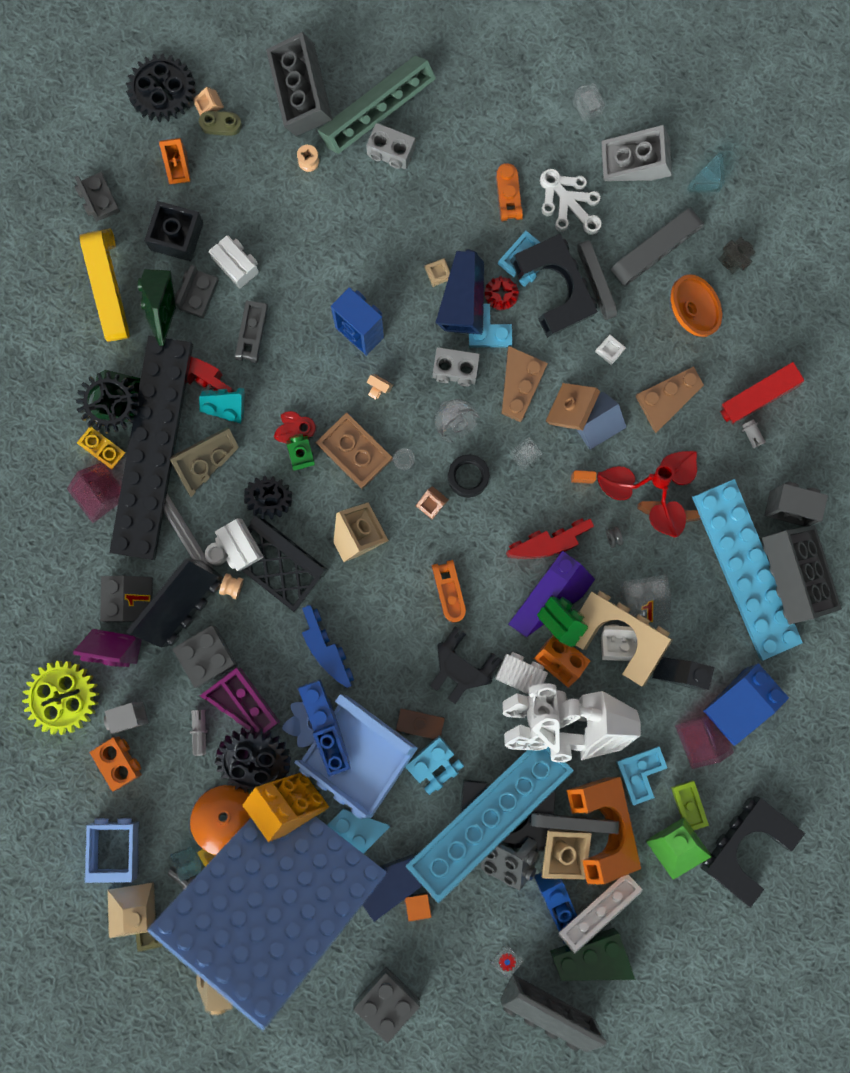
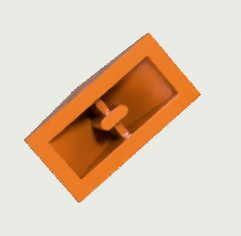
M181 138L159 141L169 185L190 182L187 152Z

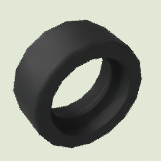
M471 454L462 455L456 458L450 465L448 472L449 486L459 496L466 498L475 497L481 494L487 487L490 477L489 468L485 461L478 456ZM473 464L479 468L481 481L476 487L467 489L458 484L456 481V471L460 466Z

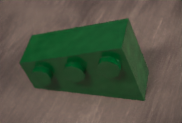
M615 928L597 933L576 953L568 945L550 950L561 981L635 980L620 934Z

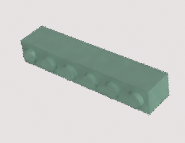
M418 56L412 57L335 116L332 121L318 129L326 147L337 154L341 153L372 129L376 123L381 122L433 82L436 78L428 60Z

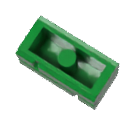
M551 596L537 616L559 642L572 648L580 640L579 637L583 636L588 629V626L583 621L585 617L577 610H572L573 604L564 597L558 599L555 596Z

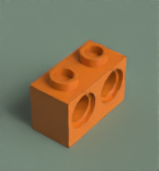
M554 635L545 642L534 657V660L543 665L546 670L568 688L579 679L590 663V660L575 647L571 648L559 642Z
M119 736L111 738L89 752L112 792L119 790L142 775L139 771L141 770L139 762L136 758L132 759L128 752L130 750L128 743ZM111 746L117 752L114 759L108 755V750ZM122 766L128 770L126 778H122L119 774Z

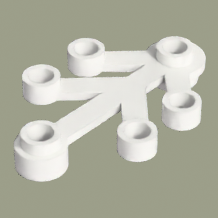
M548 169L540 177V184L546 189L542 213L545 216H551L554 213L555 205L552 202L555 191L560 197L559 215L555 224L558 231L562 232L568 228L567 211L569 207L584 224L583 229L587 234L594 235L598 233L601 227L600 218L595 215L589 216L576 201L587 202L591 206H596L600 201V194L596 191L590 193L566 191L563 186H573L578 191L583 190L587 183L585 177L560 176L555 169ZM551 178L554 180V182L549 183L547 179ZM582 181L584 185L579 186L576 182ZM595 196L597 201H592L590 197ZM549 206L552 208V210L546 211L545 207ZM564 222L566 226L561 227L558 223ZM593 224L595 229H590L588 225Z

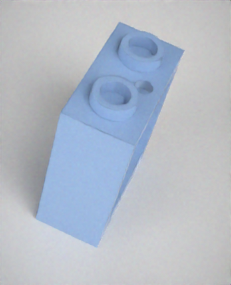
M109 818L94 819L93 823L86 826L85 883L133 882L138 878L139 822H132V818H118L117 822H109ZM99 830H129L128 869H98Z

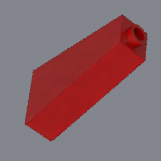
M794 362L723 403L721 405L723 410L720 413L726 422L730 421L733 425L800 387L805 380Z

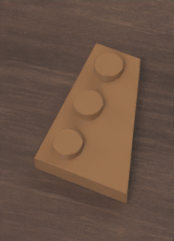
M508 346L501 414L519 422L522 421L548 363Z
M692 367L636 395L655 434L704 384L696 369Z

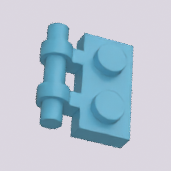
M525 231L498 261V265L512 277H515L517 274L510 262L511 258L515 254L540 242ZM539 271L520 279V284L525 287L529 282H533Z
M439 735L410 759L406 769L419 783L426 778L430 781L424 787L425 791L430 795L435 790L439 791L443 787V783L449 778L457 776L459 774L458 771L464 767V764L460 759L453 764L448 760L454 755V752ZM443 765L446 770L437 777L433 772Z

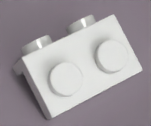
M617 624L604 626L601 634L602 660L631 661L637 649V637L631 627L619 626Z

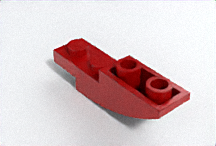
M191 357L187 378L188 384L191 385L194 380L203 388L209 386L213 391L227 389L228 392H234L231 387L220 381L223 375L219 369L207 362Z
M581 518L571 524L572 528L565 531L562 528L552 533L553 538L550 537L547 531L541 533L538 530L528 536L530 540L521 543L519 540L509 546L510 550L506 552L507 557L517 559H535L568 551L579 545L576 537L592 529L594 524L591 519L584 521Z

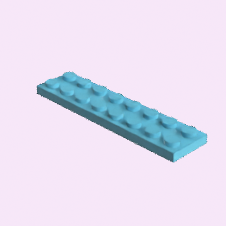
M735 479L692 496L759 659L762 661L802 644L803 642L795 623L789 625L788 620L784 617L783 604L776 592L777 585L769 569V560L763 550L762 543Z
M550 747L544 750H527L406 865V868L439 904L574 770L566 762L552 761Z

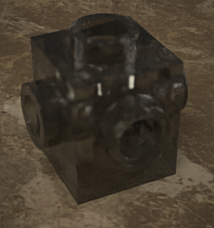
M740 237L735 242L731 240L723 247L724 253L719 258V261L733 275L739 269L745 270L753 262L751 258L756 252L748 241Z

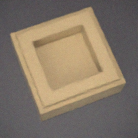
M445 258L425 265V270L432 287L448 281L450 270Z

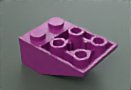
M92 629L73 651V655H79L81 661L103 663L104 665L115 667H129L130 663L137 664L142 639L132 635Z

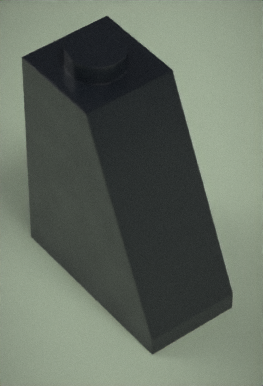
M662 657L653 672L652 678L695 690H709L714 667L693 661Z

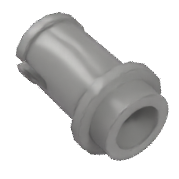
M754 419L742 425V431L746 432L752 448L766 443L757 426L759 423H756Z

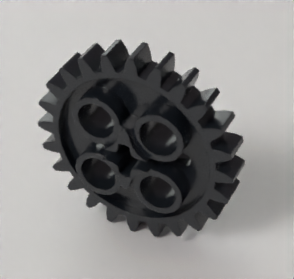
M153 54L151 61L145 57L146 63L144 64L138 61L139 68L132 67L134 75H128L130 82L126 83L129 101L134 106L136 112H140L142 117L148 115L150 121L156 116L158 122H161L162 117H165L167 122H169L171 115L178 119L177 112L184 115L183 107L190 108L188 101H194L193 94L196 93L194 87L196 84L187 65L182 64L179 58L174 61L172 55L165 59L164 54H161L160 59H157L156 55ZM150 75L155 78L159 86H156L155 81L149 77ZM162 89L166 90L168 96L173 99L172 101L166 96L165 92Z
M253 727L250 728V732H246L244 728H241L240 734L234 730L232 736L226 735L225 740L220 742L216 752L215 764L218 765L217 772H222L221 779L228 778L227 785L235 783L236 790L242 786L246 793L248 788H251L253 791L257 786L285 778L290 770V750L285 749V742L279 743L280 736L271 737L272 731L263 734V728H260L258 732H255Z

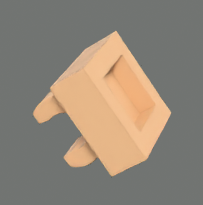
M376 374L370 375L367 381L368 384L373 386L368 395L374 399H378L382 392L389 393L393 387L392 383Z

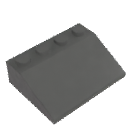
M815 525L786 530L762 538L763 550L770 562L769 569L776 581V592L781 598L783 614L788 620L789 625L842 609Z
M512 975L500 999L504 1007L503 1010L514 1017L517 1014L525 1018L524 1022L533 1028L539 1026L545 1029V1033L555 1040L558 1037L566 1041L565 1044L575 1051L581 1049L584 1052H589L606 1045L607 1040L594 1018L520 977Z

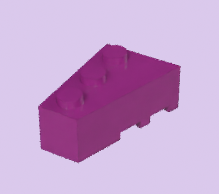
M241 668L234 669L200 695V697L216 706L217 709L226 713L249 731L251 727L254 728L255 732L263 728V734H266L280 723L277 716Z

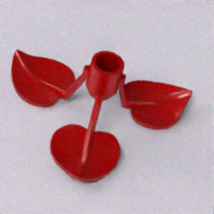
M681 451L666 456L654 474H649L647 478L637 484H634L635 475L633 472L622 466L611 467L605 471L598 472V483L609 497L615 500H627L632 496V489H637L652 480L654 486L662 489L663 492L662 505H655L649 513L650 523L657 531L671 537H678L685 528L686 513L684 508L676 501L666 504L667 490L671 480L677 485H687L695 479L697 475V452Z

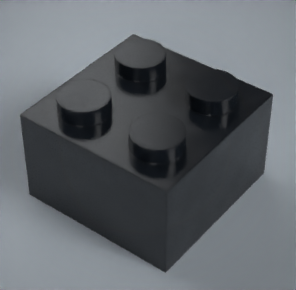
M157 201L144 241L150 251L191 262L204 222L197 211Z

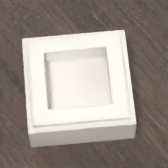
M609 335L595 352L612 365L626 347Z

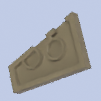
M226 427L171 456L169 459L188 495L192 497L202 483H205L210 478V475L219 466H222L239 446L230 429Z

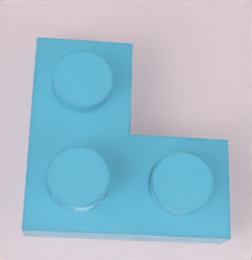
M484 304L482 335L469 334V348L512 347V324H490V304Z
M660 746L616 761L633 806L655 798L647 776L667 769Z

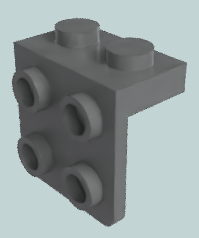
M528 838L518 852L499 844L481 862V869L486 874L494 876L506 885L520 891L528 880L531 881L535 876L536 868L534 866L538 857L536 852L537 841Z

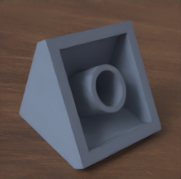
M601 392L583 431L577 430L589 450L626 428L619 404L606 393Z

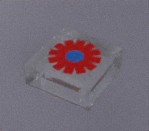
M507 944L491 960V964L507 979L524 962Z

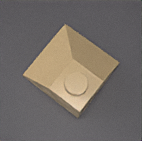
M369 502L336 513L334 545L343 562L357 558L389 541Z
M549 829L547 832L542 878L586 879L582 860L589 857L592 833L587 831Z
M154 883L108 889L109 938L147 933L148 928L156 920Z

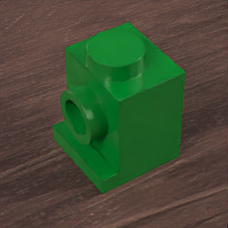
M302 434L291 436L286 445L293 471L314 466L315 461L308 436L303 437ZM298 449L304 450V454L297 455L296 451Z

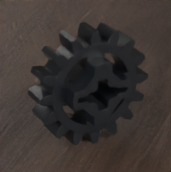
M263 476L261 481L255 478L254 483L249 482L248 488H245L244 504H247L248 511L253 510L254 516L261 514V519L269 516L273 520L274 515L282 517V511L288 512L289 507L292 505V491H289L288 484L283 485L282 479L278 482L275 481V476H272L271 480H267L266 476Z

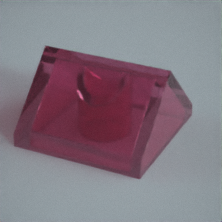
M99 463L78 471L67 487V490L90 521L95 523L118 505L121 486L104 463Z
M706 714L675 725L692 769L719 763L734 753L729 740Z

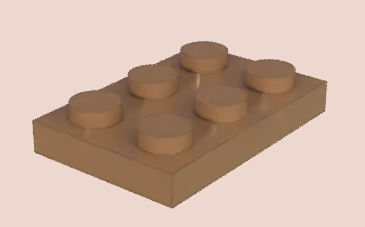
M347 412L315 442L361 489L368 485L393 460V457Z

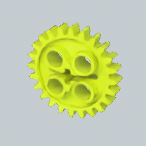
M56 661L55 666L53 663H47V670L44 667H39L40 675L32 674L34 682H26L31 687L30 690L23 691L24 694L29 695L27 699L22 700L23 703H29V707L24 709V712L32 713L28 720L36 719L34 727L43 725L42 732H47L50 729L51 735L56 734L58 730L60 735L66 734L67 730L69 733L75 732V726L83 728L82 721H90L87 714H95L91 706L98 705V702L94 701L93 697L98 696L99 693L92 690L98 685L90 684L93 675L85 676L87 669L79 671L80 664H74L71 668V661H66L64 666L62 661ZM67 677H70L72 680V686L69 689L64 685ZM46 685L50 687V694L47 697L43 694V688ZM77 689L80 690L78 694L42 706L43 702L58 698L61 694H69ZM75 698L79 701V708L77 710L71 707V703ZM53 706L58 712L55 718H52L50 715V709Z

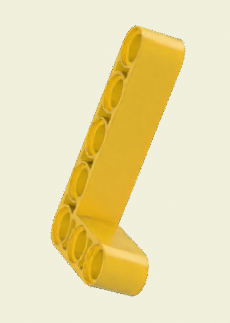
M109 228L80 234V244L104 337L107 342L130 338L129 328L109 251L116 247L113 231Z

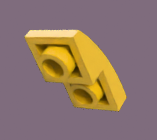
M89 427L77 442V444L110 469H113L126 453L93 427Z

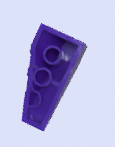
M564 551L560 552L508 625L523 636H529L544 625L537 614L545 607L546 602L551 596H555L558 599L564 597L574 604L584 596L595 578L578 561Z

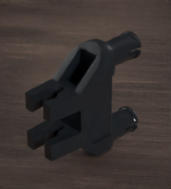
M454 626V629L444 643L441 642L437 645L440 672L430 685L438 691L447 677L458 683L447 698L454 704L457 703L466 689L491 684L493 679L491 676L500 663L503 662L502 659L497 657L492 664L496 655L491 652L480 669H476L455 654V649L466 636L461 631L458 637L455 638L460 630L456 626Z

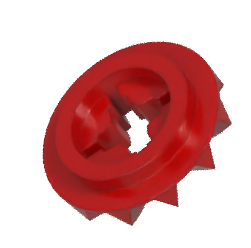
M501 275L498 278H492L486 285L485 299L491 307L497 310L509 309L518 300L519 291L517 283H514L511 278H504ZM501 285L504 291L508 292L505 293L503 300H501L500 294L496 293Z

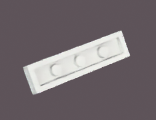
M629 875L619 878L560 931L559 936L574 953L578 952L640 895L643 889Z

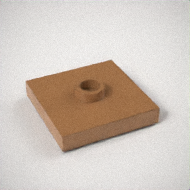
M563 383L546 422L550 425L583 431L600 391L595 387Z

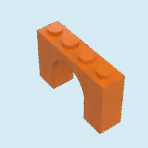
M621 777L602 778L568 789L567 794L572 813H589L598 809L606 819L620 822L619 834L609 833L605 849L597 855L582 860L587 884H606L640 870V860Z

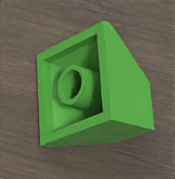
M685 817L646 840L673 880L711 858V854Z

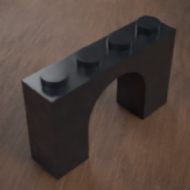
M561 234L525 249L511 258L510 262L519 280L537 271L549 269L559 273L566 281L568 296L565 303L538 318L547 338L592 317L598 312L597 303L590 296L587 290V282L583 277L581 278L578 271V263L571 257L568 242L562 238Z
M463 780L460 814L487 789L486 782ZM554 790L532 813L554 814L556 791ZM531 813L502 843H508V847L521 848L527 839L531 838L537 841L536 850L544 851L547 832L551 828L531 826Z
M757 796L746 800L743 805V812L740 816H735L729 824L731 828L726 834H722L717 839L716 848L712 853L709 852L711 858L702 862L703 865L701 867L703 871L750 908L764 891V888L746 875L738 864L737 848L741 840L750 833L764 832L784 849L792 852L805 835L801 829Z

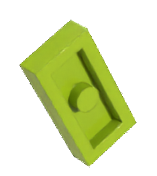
M691 780L672 786L671 789L680 817H685L693 830L709 826L695 781Z

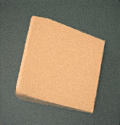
M209 87L201 91L193 101L200 116L206 111H219L224 108L216 90Z

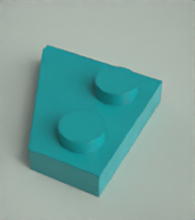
M238 388L236 392H228L227 389H219L218 391L204 390L199 396V410L208 415L241 424L244 418L245 389Z

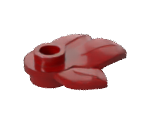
M285 412L281 414L284 424L276 430L274 439L287 443L291 436L298 434L310 438L316 431L315 422L309 417H301L297 412ZM303 424H307L308 429L305 432L301 430V426ZM298 449L296 451V454H299L304 450Z

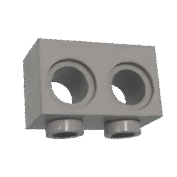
M376 123L366 145L367 155L375 161H385L396 169H406L415 149V137ZM378 143H384L385 145L380 147V146H377L376 144H378ZM402 150L404 153L397 154L396 151Z
M437 347L432 378L440 383L454 381L458 382L460 386L468 387L471 384L475 385L480 354ZM447 363L451 368L444 371L440 369L439 365ZM468 366L472 372L465 374L461 371V368Z
M143 702L129 703L105 711L104 724L111 734L149 724Z

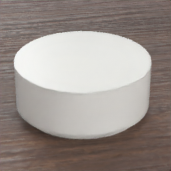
M216 542L211 543L205 550L207 562L216 566L222 565L226 561V557H228L225 549H220Z

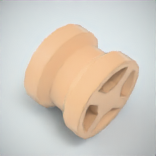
M303 145L298 149L297 159L300 168L306 172L317 169L319 158L316 148L312 145Z
M226 573L219 594L223 596L228 594L237 600L244 579L240 577L237 579L232 578L230 574Z

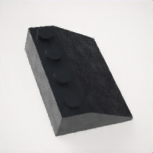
M185 558L126 632L161 648L173 646L180 637L178 633L183 628L186 629L193 622L194 618L192 616L197 610L201 611L208 603L206 599L211 593L214 594L219 590L222 584L221 580L224 577L202 560Z

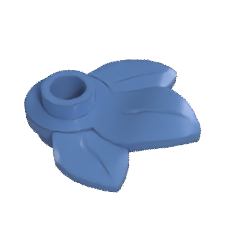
M303 702L292 703L290 707L294 716L285 722L282 730L289 735L298 736V747L310 746L315 739Z

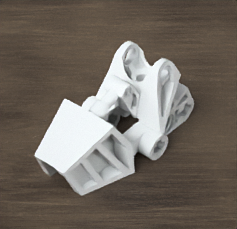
M537 684L529 687L528 697L516 693L503 701L504 716L513 718H525L527 716L529 727L518 725L504 734L505 747L516 750H544L550 747L551 760L554 762L570 761L572 759L571 750L580 751L581 760L621 751L641 736V722L638 711L603 691L584 694L579 700H567L566 693L557 691L556 685ZM576 720L587 722L584 735L559 733V729Z

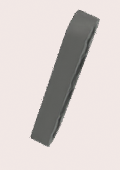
M588 240L577 245L578 254L603 318L608 320L617 317L614 300L591 242Z
M532 813L531 826L619 834L620 822L616 820Z

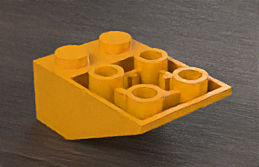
M301 772L255 787L242 805L268 842L289 834L329 808V805L311 783L310 779Z

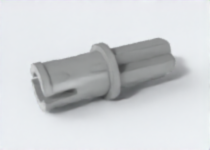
M206 710L191 711L192 731H190V734H192V751L194 756L206 754V733H208L205 726Z

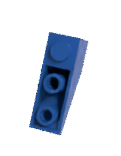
M540 872L534 878L558 932H560L577 917V914L561 879L542 878V872Z

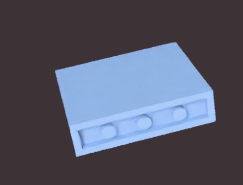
M340 694L335 701L338 703V706L334 713L342 734L351 769L328 776L315 740L302 760H295L294 763L300 767L299 771L303 775L313 777L317 781L316 785L332 792L334 794L333 798L343 805L346 803L351 807V812L360 819L371 818L418 747L351 697Z

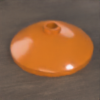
M691 274L682 276L674 283L671 290V307L679 324L695 336L707 337L715 333L722 322V307L712 286L703 278Z
M222 785L208 790L197 800L191 813L190 827L195 841L202 849L217 855L251 818L242 806L250 795L248 792L245 793L242 788L236 790L235 786ZM227 814V820L220 821V815Z

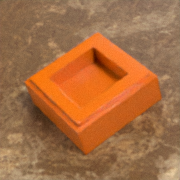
M575 470L571 475V482L593 484L596 481L595 471Z
M428 893L410 895L405 899L408 922L431 918Z

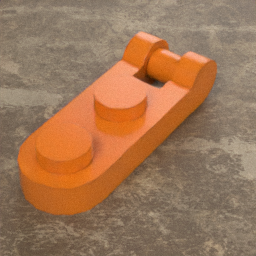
M505 163L499 166L496 174L501 221H507L509 218L522 220L523 213L518 172L514 165ZM507 206H514V209L507 210Z
M449 560L446 561V564L438 565V563L431 565L445 618L453 623L461 621L465 616L466 608L454 561ZM449 572L450 578L442 580L441 574Z

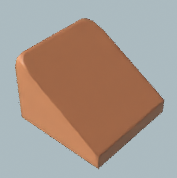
M432 486L425 492L416 504V507L433 519L449 499Z

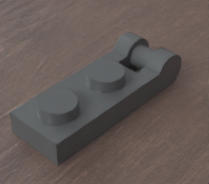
M246 300L235 360L243 361V359L250 360L251 363H258L268 310L266 303ZM245 345L252 346L251 351H245Z

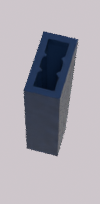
M473 250L456 251L435 323L446 332L482 335L484 261Z
M420 852L380 866L387 874L362 905L374 922L422 887V884L406 868V865Z

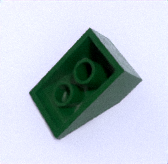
M144 269L142 277L138 279V290L142 291L141 308L145 310L146 319L159 346H164L176 310L171 270Z

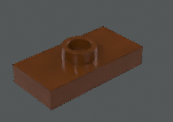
M401 708L396 731L435 739L439 735L441 737L445 718Z

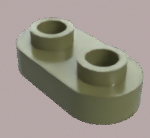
M206 111L199 117V125L206 134L234 136L242 128L239 116L232 112ZM228 121H233L232 124H227Z

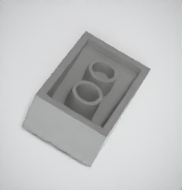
M664 125L602 141L604 181H652L672 176L670 137Z

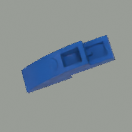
M311 605L302 608L310 628L302 632V635L313 656L336 681L347 688L351 687V681H354L351 669H346L343 660L346 659L343 648H338L337 644L327 646V642H330L326 629L321 630L319 622L322 621V618L317 608L313 609Z
M321 679L300 686L298 690L312 725L313 736L328 776L351 769L342 734Z

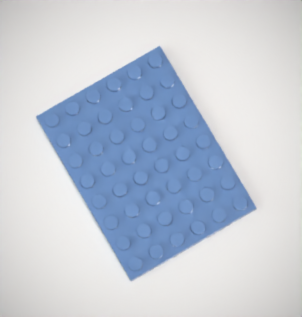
M317 817L312 818L289 834L270 842L266 840L252 818H250L148 928V932L264 1031L380 884L387 872Z

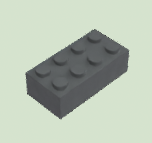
M301 32L266 49L284 127L295 136H298L332 121L314 43Z

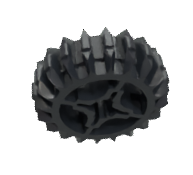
M110 372L106 373V379H102L101 373H97V381L90 376L88 378L91 383L90 386L85 382L82 383V387L86 389V392L82 390L77 392L78 395L84 397L83 399H76L77 404L83 405L77 408L78 413L86 412L81 417L82 421L90 418L91 420L87 425L91 428L96 423L97 432H100L102 426H105V433H109V427L113 426L115 433L119 432L117 426L121 424L122 428L126 429L127 425L124 421L127 420L133 423L134 420L129 415L138 414V411L132 409V407H139V402L132 401L138 398V393L130 394L134 390V386L129 385L125 387L128 383L126 378L121 383L118 382L120 379L119 374L115 375L114 380L111 379ZM106 386H114L125 395H112L108 392ZM97 388H100V398L89 404L91 394ZM104 393H106L110 401H114V404L111 403L112 413L109 412L106 405H101L105 399ZM123 402H127L125 412L116 419L115 408ZM91 411H105L108 414L109 420L99 419Z

